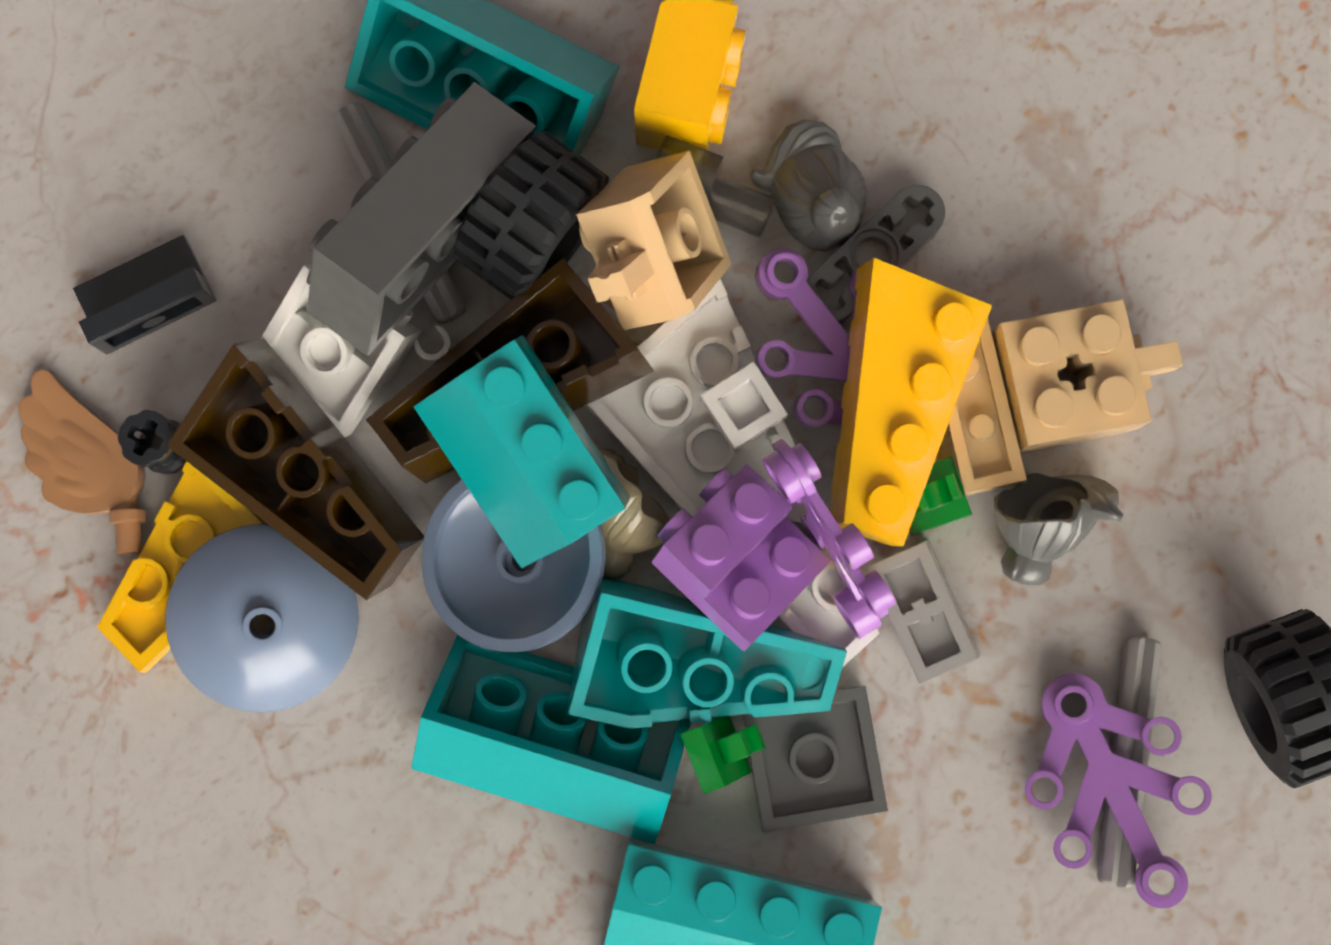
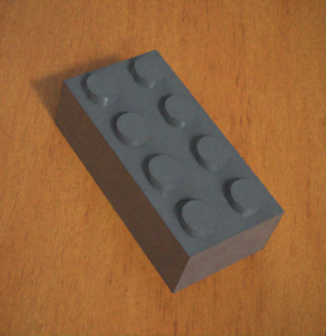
M475 82L457 100L453 97L447 98L435 112L430 128L418 140L414 136L409 137L396 152L391 168L380 180L375 177L369 178L354 196L350 211L339 222L334 219L328 220L314 236L310 245V251L313 253L312 267L306 281L310 285L307 312L366 356H369L456 261V258H454L455 243L459 228L469 207L501 162L517 146L533 136L536 126Z

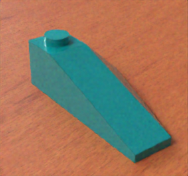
M603 577L597 597L584 616L580 629L567 711L568 715L629 729L652 727L654 722L689 719L690 723L711 722V717L752 714L753 717L757 718L830 711L847 650L834 644L770 625L743 652L689 599L657 589Z

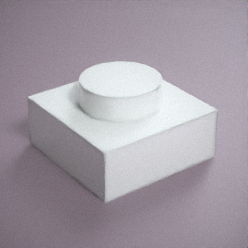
M754 362L700 395V400L733 451L783 421L788 416Z

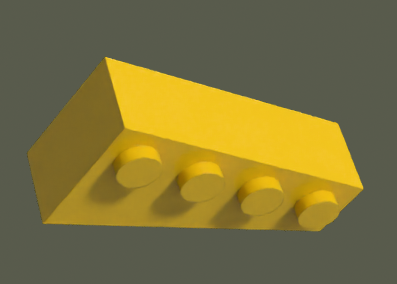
M872 258L857 268L855 282L857 296L854 320L851 321L848 346L851 348L847 382L843 386L840 442H837L829 511L841 529L853 523L864 538L885 546H904L992 305L879 259Z

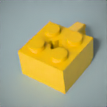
M665 0L660 3L634 106L636 145L673 154L690 151L692 158L706 161L710 142L722 144L730 111L728 107L732 89L724 88V85L736 87L744 54L742 50L746 36V30L736 28L738 5H734L733 0Z

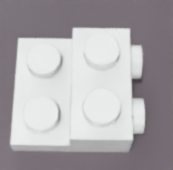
M312 264L303 265L261 339L264 338L345 438L353 434L381 386L392 381L413 347L414 341L422 331L409 322L413 316V312L410 310L372 353L366 356L307 312L310 285L306 281Z

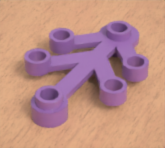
M778 248L770 251L759 261L756 267L755 281L757 287L770 299H787L829 354L793 350L784 341L772 340L757 350L755 355L756 366L762 375L768 379L795 375L847 382L851 348L848 346L849 335L806 282L808 268L805 260L798 252L789 248ZM777 262H786L792 266L794 270L792 282L782 283L776 279L774 266ZM857 270L853 272L849 281V288L854 296L852 320H854L857 291H855ZM775 348L783 353L785 365L782 370L773 371L767 367L764 357L768 349ZM811 389L801 393L796 398L793 405V413L801 425L809 428L822 426L826 423L842 425V401L832 400L825 391ZM808 397H815L823 404L824 411L818 420H812L804 413L803 406Z
M780 439L772 444L774 451L762 458L763 465L778 491L790 505L794 502L797 505L802 502L804 503L807 512L800 517L803 526L820 550L824 547L827 548L846 588L832 596L833 601L849 628L858 639H861L881 626L880 619L889 614L888 609L896 604V600L890 588L876 570L865 576L859 567L874 558L873 552L853 523L841 530L817 493L813 482L821 478V473L809 452L801 443L791 448L783 439Z
M1071 673L1056 678L1048 685L1042 698V711L1045 719L1051 725L1052 731L1038 771L1033 773L1026 781L1025 794L1028 801L1037 808L1050 809L1062 800L1064 785L1060 777L1076 739L1089 763L1067 828L1055 839L1053 851L1056 859L1060 864L1071 869L1083 867L1089 862L1093 852L1090 838L1104 798H1106L1139 865L1135 872V886L1139 896L1147 904L1156 908H1170L1177 905L1184 898L1188 889L1187 874L1178 861L1170 856L1162 855L1129 786L1173 802L1174 806L1186 815H1199L1208 809L1212 800L1210 787L1201 778L1195 776L1179 778L1113 754L1100 728L1141 740L1145 748L1152 754L1166 756L1175 752L1181 744L1182 734L1179 726L1173 720L1166 717L1149 719L1107 704L1100 686L1085 675ZM1078 693L1085 698L1087 708L1084 714L1074 718L1067 716L1063 712L1061 703L1067 694ZM1165 724L1171 728L1174 734V741L1171 746L1166 749H1158L1150 743L1149 731L1154 725ZM1040 777L1052 779L1057 786L1056 797L1049 802H1041L1033 795V784ZM1195 783L1203 790L1204 798L1198 807L1187 808L1179 801L1178 793L1184 784ZM1076 836L1085 843L1086 853L1080 860L1071 861L1063 856L1060 847L1065 838ZM1166 870L1173 875L1174 887L1169 893L1161 895L1150 889L1148 881L1154 871Z

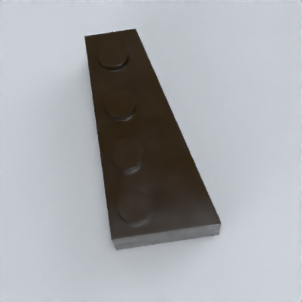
M562 258L536 279L528 290L514 297L369 416L366 421L401 467L426 484L455 470V468L414 406L522 335L573 411L655 371L636 345L602 304L596 301L592 292Z
M264 338L234 343L166 445L366 601L392 586L424 540V535Z

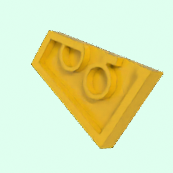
M187 461L181 470L184 474L168 502L165 501L154 520L156 525L138 559H133L97 626L123 656L142 673H147L170 650L166 632L167 601L174 580L187 559L201 545L220 533L244 525L265 524L257 515Z

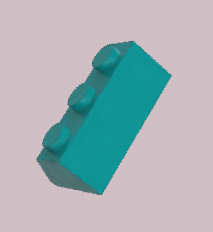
M523 335L509 342L414 406L521 568L570 545L627 507L629 495Z

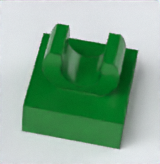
M952 456L934 462L909 529L910 536L972 515Z
M730 716L713 719L711 722H706L680 734L703 794L725 787L752 773L746 757L766 748L757 724L735 731Z

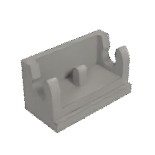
M924 541L867 567L869 573L876 570L881 575L896 600V604L888 609V615L919 684L979 658L980 652L930 541Z

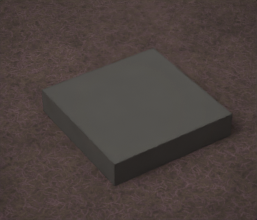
M866 686L836 690L830 711L757 718L753 717L752 714L742 715L744 728L754 724L758 725L766 748L749 756L763 832L888 811Z

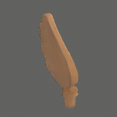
M43 369L35 372L30 380L32 395L24 397L19 402L18 410L24 422L21 429V439L28 449L25 455V465L29 471L43 480L42 495L44 499L61 509L79 514H109L110 524L115 525L116 554H140L142 551L141 524L146 523V510L138 509L137 499L144 487L146 476L144 467L135 465L124 458L122 447L118 442L119 433L81 403L53 372Z

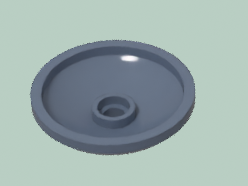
M462 479L444 495L434 510L425 532L422 547V572L425 587L430 601L441 619L450 629L468 642L482 648L501 652L535 650L557 641L570 632L584 618L595 601L602 583L606 562L604 534L602 526L599 525L570 545L535 561L531 569L524 571Z
M250 524L236 527L216 535L201 545L187 559L177 574L170 590L166 607L167 638L173 657L182 673L199 691L209 698L228 707L251 712H272L294 707L323 691L338 676L347 663L355 644L359 623L355 591L268 524ZM259 614L269 615L275 622V628L267 635H258L250 627L251 619Z

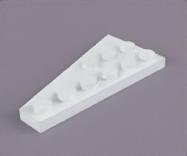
M719 279L695 310L675 320L666 321L637 347L655 372L586 405L680 510L684 508L692 516L706 504L699 494L724 468L735 476L748 464L781 495L768 475L762 458L774 451L772 444L780 439H783L791 448L795 446L783 420L733 451L700 400L701 394L752 362L755 363L750 343L742 326L739 325L721 279ZM795 502L792 503L793 509L787 514L786 518L813 542L800 519L807 512L804 503L802 502L799 505ZM822 548L821 551L832 560L827 548ZM832 560L778 618L792 632L845 648L847 654L843 664L844 667L880 633L878 629H875L863 638L858 639L843 619L832 596L846 588Z

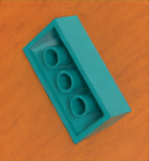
M367 0L344 88L428 130L431 120L440 105L449 97L457 100L475 82L536 126L533 136L539 132L543 133L546 131L581 155L601 118L620 66L488 0Z
M457 634L421 715L411 769L655 844L685 747L680 734L690 729L691 723L689 719L654 722L652 727L629 729L568 715L567 710L574 671L573 666L527 652L489 650L472 644Z
M629 839L604 945H874L882 907L871 898Z

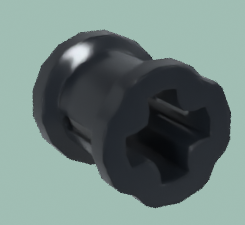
M143 410L138 414L130 415L121 425L118 434V442L122 447L124 458L135 465L148 467L156 473L165 475L177 473L183 468L186 460L178 454L172 453L173 450L166 445L181 423L170 420L161 413L151 410ZM136 431L142 433L140 438L134 436ZM155 435L163 438L162 445L158 450L151 447V442Z

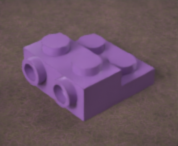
M748 464L735 476L726 468L721 470L699 494L706 504L694 516L683 508L663 527L657 536L665 544L651 562L743 652L832 561L786 518L793 507Z

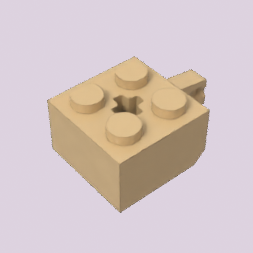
M690 151L624 167L601 192L576 214L579 221L582 243L592 253L597 265L588 277L589 284L596 301H606L609 307L615 310L622 330L675 320L695 310L732 265Z
M1124 299L1000 323L992 332L1021 454L1119 435L1143 427L1152 421L1145 391L1153 389L1150 376L1173 372L1178 367L1183 366L1178 341L1143 347L1140 334L1132 335ZM1066 367L1069 374L1077 376L1078 384L1073 387L1070 381L1060 382L1058 373Z

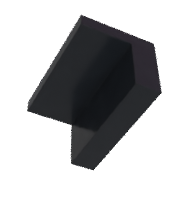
M184 235L73 288L87 317L79 321L81 329L88 343L106 355L217 301Z

